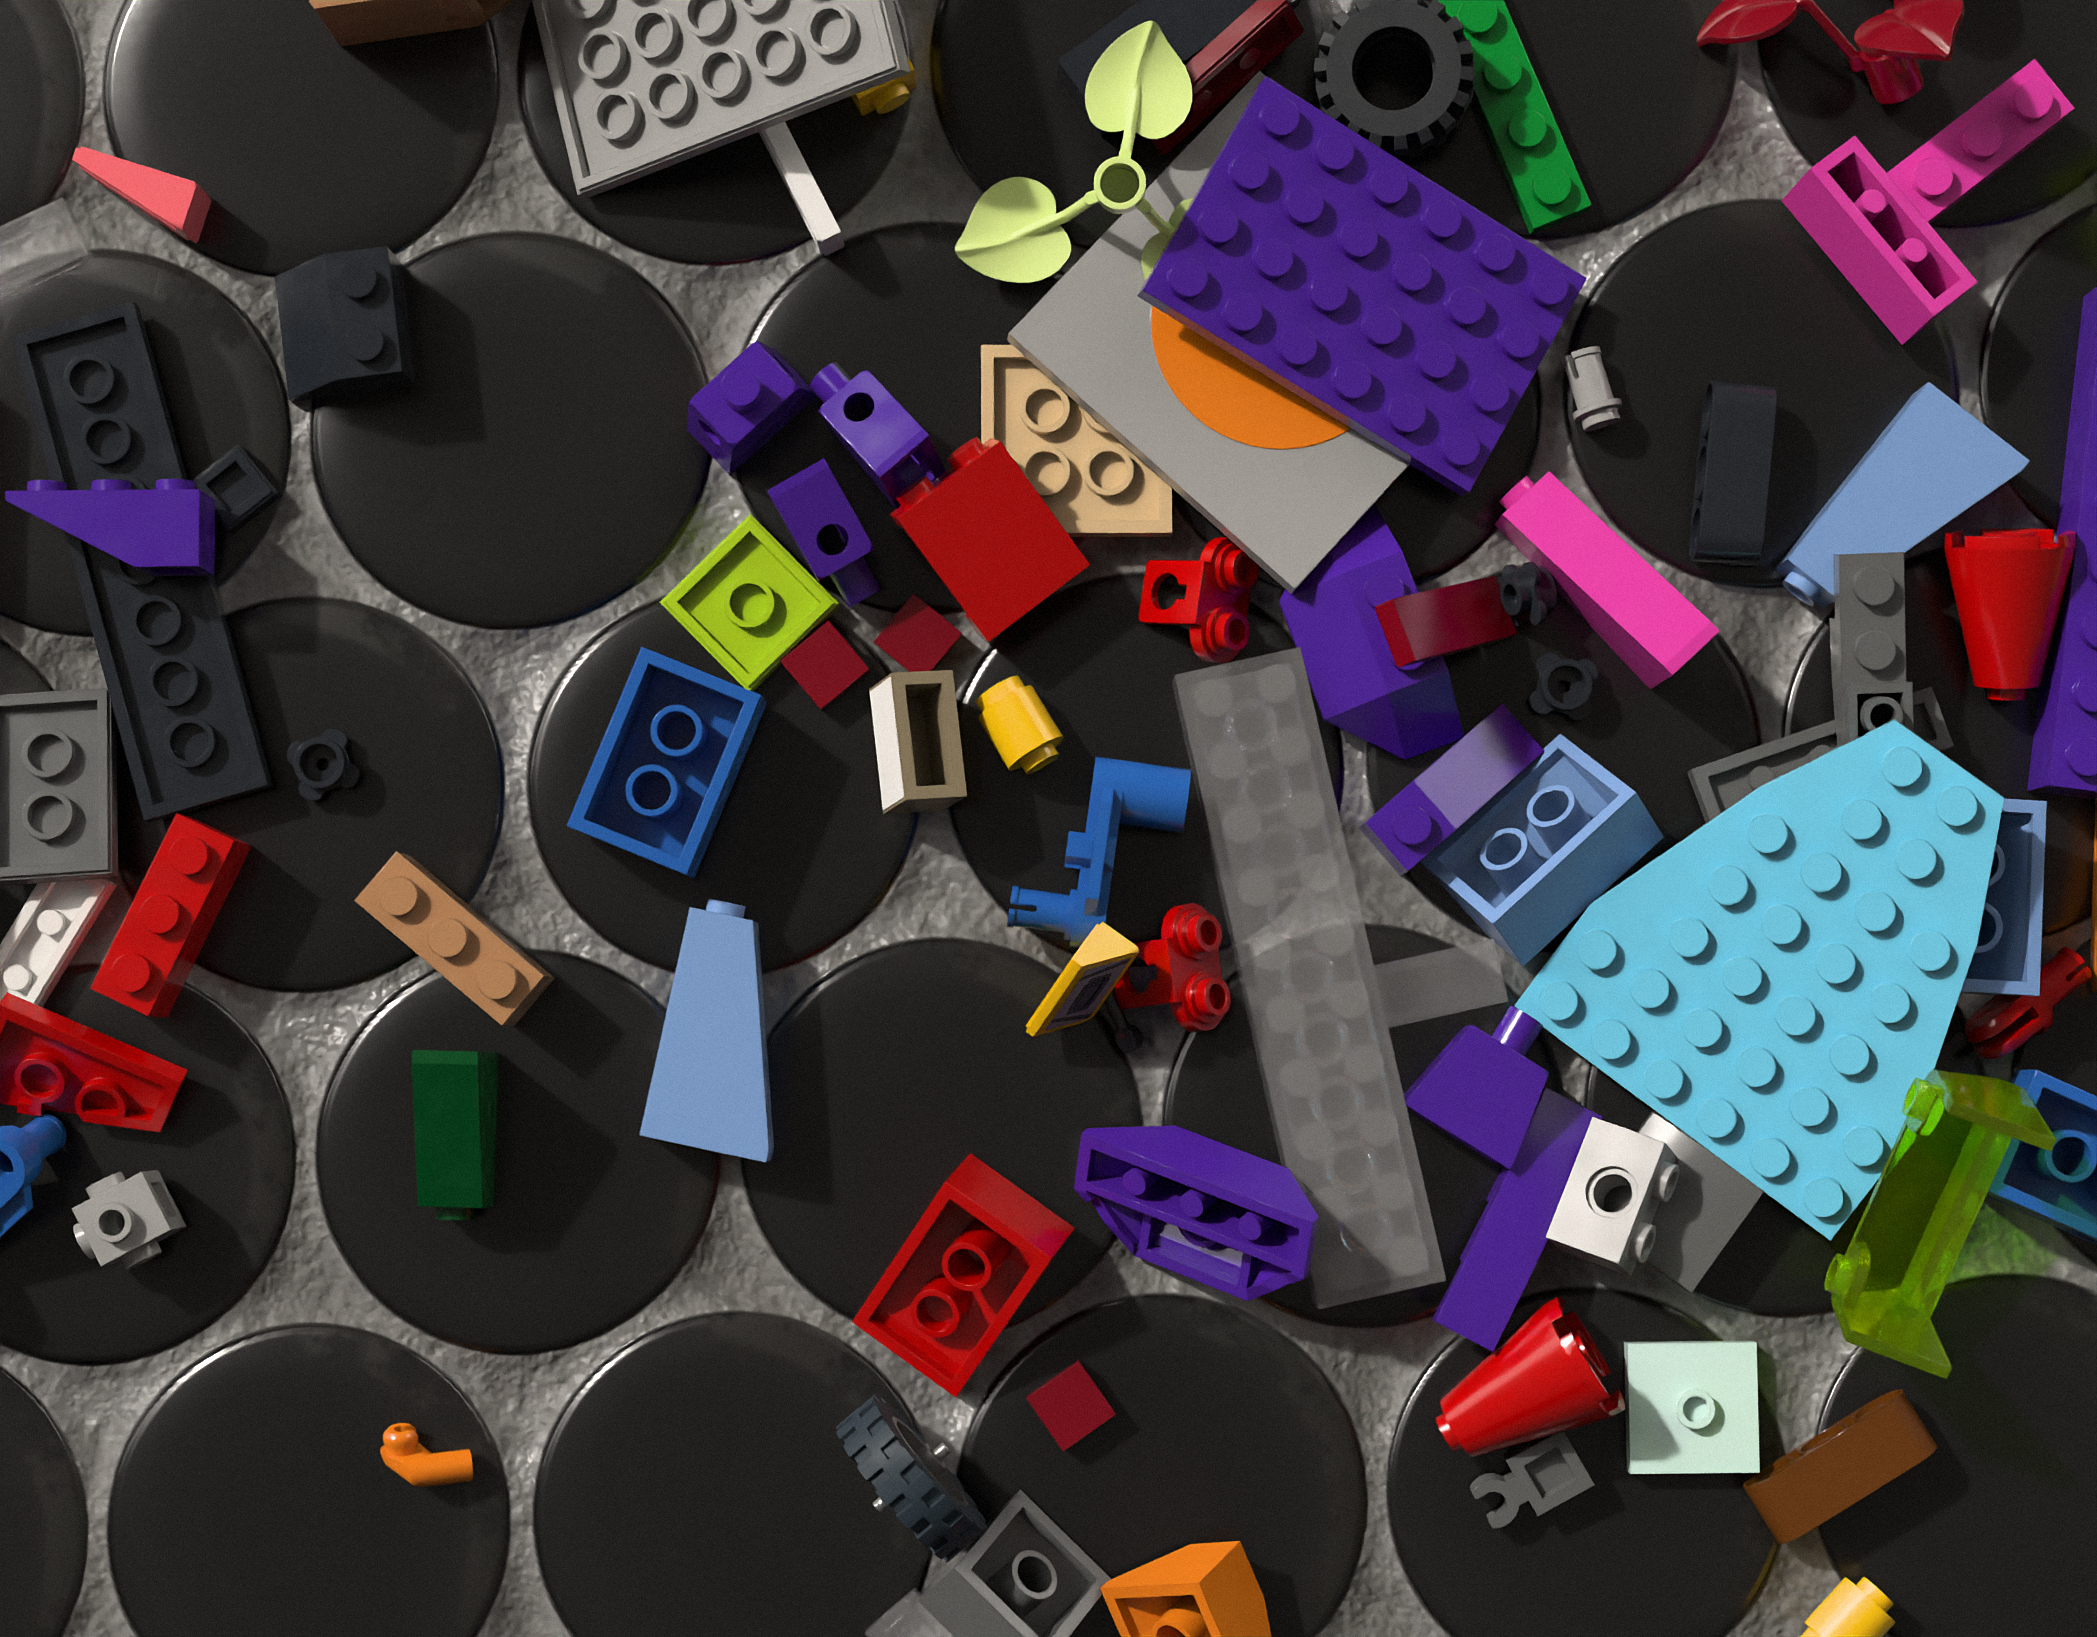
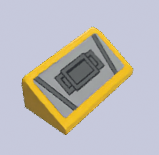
M1104 922L1100 925L1096 924L1026 1024L1027 1030L1025 1032L1035 1037L1090 1020L1139 953V948Z

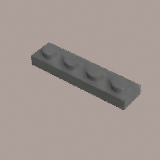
M1931 686L1913 692V733L1941 752L1954 745ZM1835 720L1688 771L1687 774L1705 823L1761 785L1781 775H1785L1837 748Z

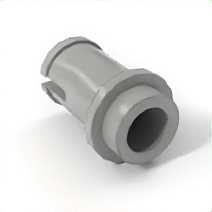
M1592 346L1571 352L1572 358L1571 355L1563 356L1561 363L1565 367L1578 409L1573 413L1575 422H1581L1584 431L1588 432L1608 427L1620 421L1618 409L1623 405L1621 398L1613 397L1601 359L1600 347Z

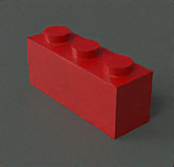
M176 813L90 989L146 1016L168 1018L252 845L195 818Z

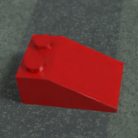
M970 1153L944 1182L852 1323L956 1398L1075 1228Z

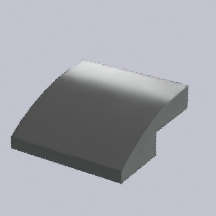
M1652 1110L1637 1132L1666 1142L1677 1156L1675 1164L1679 1166L1680 1171L1678 1182L1668 1202H1659L1651 1223L1656 1226V1237L1646 1262L1684 1290L1692 1293L1764 1191L1661 1114ZM1622 1185L1611 1189L1604 1199V1210L1606 1212L1623 1210L1632 1198V1188Z

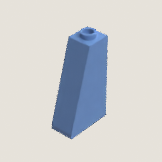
M1928 382L1909 398L1774 569L1785 577L1783 586L1794 597L1810 606L1817 602L1822 607H1826L1835 601L1834 554L1905 553L2017 475L2030 460Z
M708 899L706 910L689 908L640 1136L769 1162L772 1160L774 1141L759 926L753 920L743 919L745 906Z

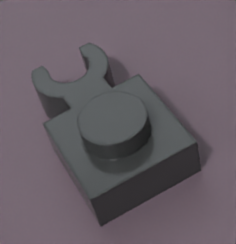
M1565 1431L1525 1442L1503 1454L1511 1471L1505 1475L1497 1473L1481 1475L1471 1483L1470 1489L1475 1499H1479L1489 1492H1498L1504 1496L1502 1505L1486 1514L1491 1527L1500 1528L1509 1524L1517 1515L1519 1505L1528 1500L1537 1516H1540L1594 1486V1483Z

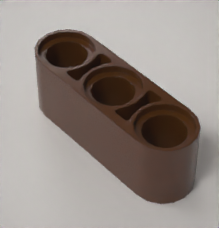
M1896 1389L1872 1400L1760 1470V1473H1755L1743 1484V1487L1777 1543L1783 1544L1808 1533L1916 1466L1935 1452L1937 1444L1904 1391Z

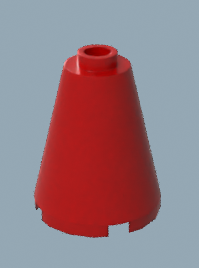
M1980 529V536H1965V542H1963V530L1944 532V551L1974 686L1987 688L1988 699L2024 700L2027 699V688L2040 687L2076 548L2075 531L2067 530L2059 534L2058 542H2054V529Z
M1561 1296L1546 1302L1440 1400L1443 1414L1436 1417V1422L1445 1441L1454 1452L1463 1448L1471 1457H1476L1609 1419L1626 1409L1619 1389L1610 1395L1607 1393L1601 1378L1612 1372L1593 1338L1574 1310L1563 1316L1565 1300Z

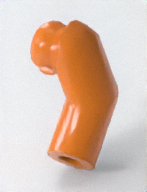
M407 1423L393 1424L384 1431V1445L381 1447L380 1453L385 1465L413 1486L429 1487L473 1481L470 1449L431 1453L418 1443L416 1428Z

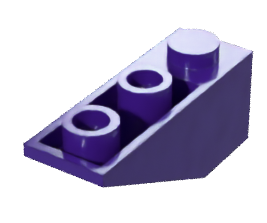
M102 479L92 481L91 490H67V483L33 480L27 482V491H5V501L150 576L214 575L215 499L202 490L195 489L194 481L160 479L156 480L155 489L131 490V482Z

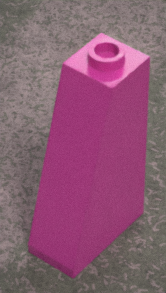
M1550 472L1546 473L1536 484L1528 476H1525L1499 501L1506 511L1494 525L1529 562H1534L1537 566H1543L1551 573L1556 590L1649 689L1654 688L1676 673L1720 632L1706 616Z

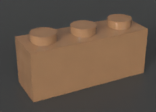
M396 851L354 900L502 1026L514 1027L555 979V977L410 855Z

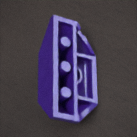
M1374 504L1292 594L1286 589L1284 590L1279 605L1324 722L1381 748L1404 761L1460 740L1464 735L1449 671L1444 658L1439 657L1400 668L1395 664L1376 614L1375 606L1393 598L1418 593L1401 548Z
M1175 1125L1087 1128L1082 1132L1074 1190L1085 1202L1091 1200L1104 1223L1134 1256L1246 1301L1275 1291L1289 1283L1293 1284L1301 1281L1309 1275L1319 1216L1290 1169Z

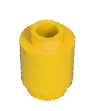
M1018 675L997 683L976 699L975 703L981 711L978 720L1010 771L1022 767L1026 774H1031L1045 767L1059 756L1055 746L1063 740V735L1033 686H1025Z
M1844 1577L1806 1619L1804 1624L1808 1628L1800 1637H1883L1895 1624V1621L1886 1613L1894 1603L1867 1578L1863 1577L1855 1585L1848 1578Z

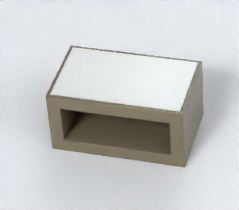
M953 670L890 673L869 689L883 814L944 811L967 797Z

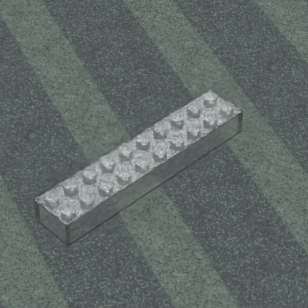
M1301 647L1177 674L1174 676L1172 686L1281 1165L1290 1169L1319 1216L1310 1273L1307 1276L1313 1304L1318 1309L1446 1281Z

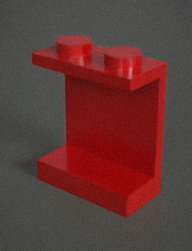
M975 437L947 458L952 467L936 480L931 482L927 476H923L899 493L896 500L901 506L889 515L898 526L906 531L966 613L964 615L976 633L989 642L1090 564L1001 441L990 438L982 444L980 439Z

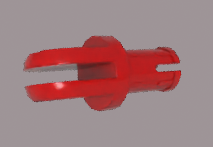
M2062 947L2040 969V996L1995 995L1967 1020L1964 1030L1967 1041L1976 1043L1974 1051L1988 1060L2001 1058L2020 1047L2034 1034L2041 1035L2051 1028L2054 1022L2052 1009L2092 977L2088 966H2084L2079 971L2076 970L2079 965L2085 962L2083 958L2072 949Z

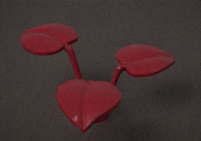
M1724 0L1705 20L1697 36V44L1700 49L1708 43L1737 44L1764 39L1788 26L1796 18L1798 11H1803L1815 20L1849 60L1853 72L1865 70L1875 100L1881 104H1892L1910 98L1923 87L1924 80L1917 59L1951 61L1955 36L1964 18L1965 5L1963 0H1894V9H1888L1883 14L1865 21L1855 31L1854 40L1857 48L1861 50L1857 51L1814 0Z

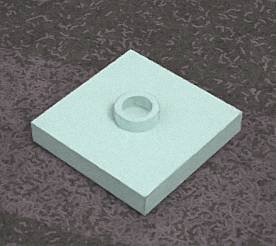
M1624 1342L1628 1473H1760L1757 1342Z

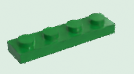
M1437 0L1445 5L1446 13L1451 18L1457 17L1464 27L1466 39L1470 40L1475 68L1472 100L1530 235L1588 212L1592 206L1504 0Z

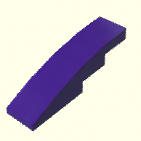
M1546 1087L1543 1088L1515 1162L1510 1169H1501L1486 1199L1488 1204L1459 1258L1462 1262L1432 1318L1435 1322L1492 1352L1494 1351L1548 1241L1546 1238L1547 1232L1592 1117L1601 1120L1602 1116Z

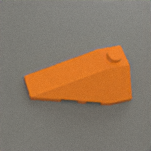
M1240 1541L1189 1544L1115 1577L1100 1587L1121 1637H1272L1265 1599Z

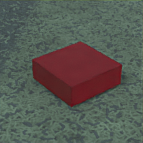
M913 593L873 643L907 672L934 671L962 638L963 633Z
M827 621L780 661L821 711L825 710L870 672L868 666L830 621Z
M1079 1359L1026 1396V1399L1062 1451H1065L1116 1415V1412Z

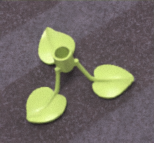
M1144 22L1118 37L1101 55L1089 75L1085 89V105L1091 123L1099 130L1105 132L1124 131L1119 156L1107 159L1099 166L1094 176V190L1087 192L1084 197L1065 210L1056 213L1054 196L1042 183L1025 177H1011L1001 180L984 192L977 201L967 225L955 246L957 256L964 263L985 276L1005 282L1032 283L1046 279L1059 271L1070 257V239L1060 225L1072 220L1092 205L1099 203L1104 209L1115 214H1125L1137 209L1160 232L1151 237L1143 248L1141 266L1146 281L1193 198L1186 199L1179 203L1173 210L1167 223L1154 210L1150 202L1144 198L1146 192L1145 174L1140 165L1131 159L1136 133L1152 140L1161 139L1172 134L1184 123L1192 104V85L1187 69L1156 22Z

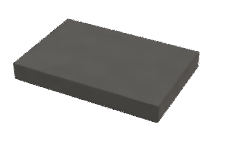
M108 688L0 695V886L118 878L117 720Z

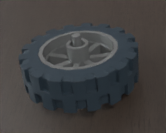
M874 1394L836 1427L838 1430L836 1432L837 1436L844 1444L843 1447L848 1456L857 1463V1469L865 1480L870 1482L877 1490L876 1494L879 1498L873 1502L874 1507L881 1513L890 1506L896 1513L898 1520L908 1530L911 1529L916 1538L927 1549L930 1547L938 1558L949 1562L987 1529L986 1521L977 1510V1505L963 1490L964 1486L948 1470L946 1463L943 1461L951 1453L947 1446L941 1443L933 1450L926 1443L925 1438L915 1428L913 1429L907 1419L898 1410H894L885 1399Z

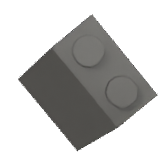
M1020 1489L986 1524L987 1529L950 1561L918 1600L954 1637H1069L1102 1595L1100 1587L1111 1580Z

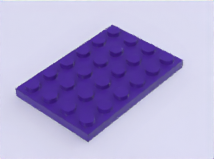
M1265 76L1256 88L1137 296L1458 495L1463 496L1469 493L1587 278Z

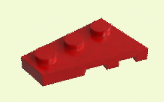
M8 992L0 1001V1104L17 1106V1113L41 1116L44 1110L78 1114L83 1122L161 1132L186 1077L187 1069Z

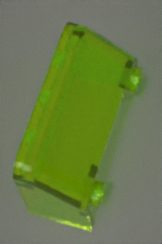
M1932 1070L1924 1080L1918 1077L1915 1078L1906 1093L1902 1112L1907 1117L1845 1255L1836 1254L1828 1268L1824 1288L1832 1293L1831 1304L1846 1342L1947 1379L1952 1366L1930 1318L2012 1138H2016L2051 1152L2057 1139L2023 1087L1994 1077Z

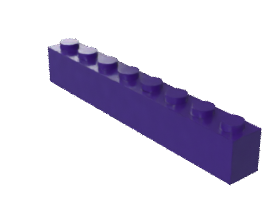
M2097 287L2083 297L2056 542H2058L2059 534L2067 530L2075 531L2076 548L2038 691L2027 788L2028 792L2088 800L2097 798Z

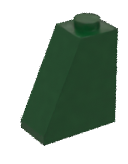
M412 1050L418 1207H436V1219L475 1220V1208L493 1206L499 1052Z

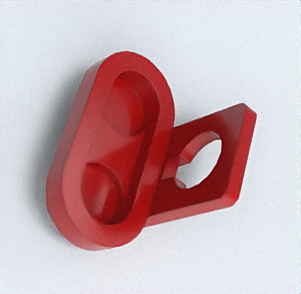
M1217 537L1209 541L1204 547L1199 561L1150 560L1147 562L1138 616L1139 621L1146 624L1190 625V642L1195 654L1204 662L1227 663L1236 657L1249 640L1250 627L1247 620L1251 586L1258 578L1259 565L1228 537ZM1174 575L1179 585L1187 586L1185 599H1176L1170 608L1163 610L1158 603V590L1164 579Z
M1198 904L1177 905L1172 907L1163 919L1161 928L1162 939L1134 943L1139 948V953L1136 957L1143 959L1148 966L1156 965L1158 980L1150 981L1148 988L1143 993H1139L1130 982L1129 966L1115 985L1116 999L1122 1010L1170 1003L1175 1019L1187 1031L1211 1030L1220 1023L1231 1003L1230 990L1222 979L1218 948L1222 940L1221 926L1213 915L1209 914Z

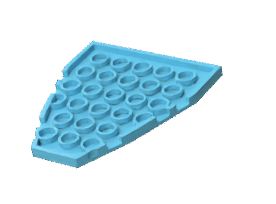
M1893 719L1867 732L1865 735L1761 785L1694 831L1684 840L1643 866L1639 871L1598 897L1589 905L1514 1006L1536 1019L1543 1025V1028L1827 1239L1831 1240L1911 1138L1977 946L2004 797Z

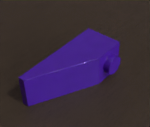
M1502 703L1362 824L1359 829L1401 876L1460 827L1542 754L1544 750Z

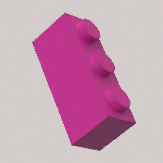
M2034 59L1892 168L1887 174L1930 224L2051 131L2074 107Z
M1853 136L1810 168L1781 200L1901 345L1905 344L1944 314L1978 283L1856 136Z

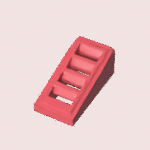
M82 146L80 149H75L72 160L93 180L185 240H191L194 243L198 242L212 200L196 182Z

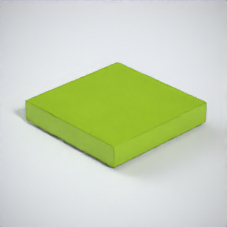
M751 514L660 601L661 605L743 688L752 692L782 664L780 661L805 641L840 607L839 603Z

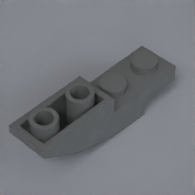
M1904 552L1834 554L1835 618L1829 619L1837 746L1845 745L1893 719L1913 732L1912 682L1906 681Z

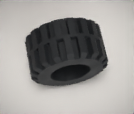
M1354 0L1355 8L1348 13L1341 10L1332 19L1334 26L1329 33L1324 31L1319 42L1320 53L1319 57L1315 58L1314 74L1316 78L1315 87L1322 111L1395 158L1396 156L1408 154L1410 159L1423 156L1422 150L1430 146H1434L1437 149L1447 141L1446 136L1453 129L1458 130L1464 121V113L1467 107L1471 105L1474 94L1475 68L1470 40L1466 39L1464 27L1457 17L1451 18L1446 13L1445 5L1437 0H1433L1431 3L1425 0ZM1391 42H1403L1416 46L1428 56L1433 69L1432 84L1427 94L1416 104L1402 110H1384L1373 106L1364 99L1357 83L1358 68L1363 59L1375 48Z

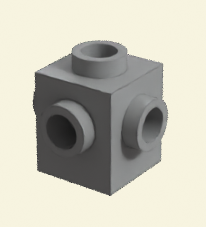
M158 1170L143 1171L128 1179H125L121 1171L114 1173L87 1187L85 1190L90 1199L72 1208L79 1222L73 1226L77 1242L87 1257L90 1259L97 1258L100 1266L122 1261L126 1270L134 1268L162 1253L158 1244L159 1241L187 1227Z

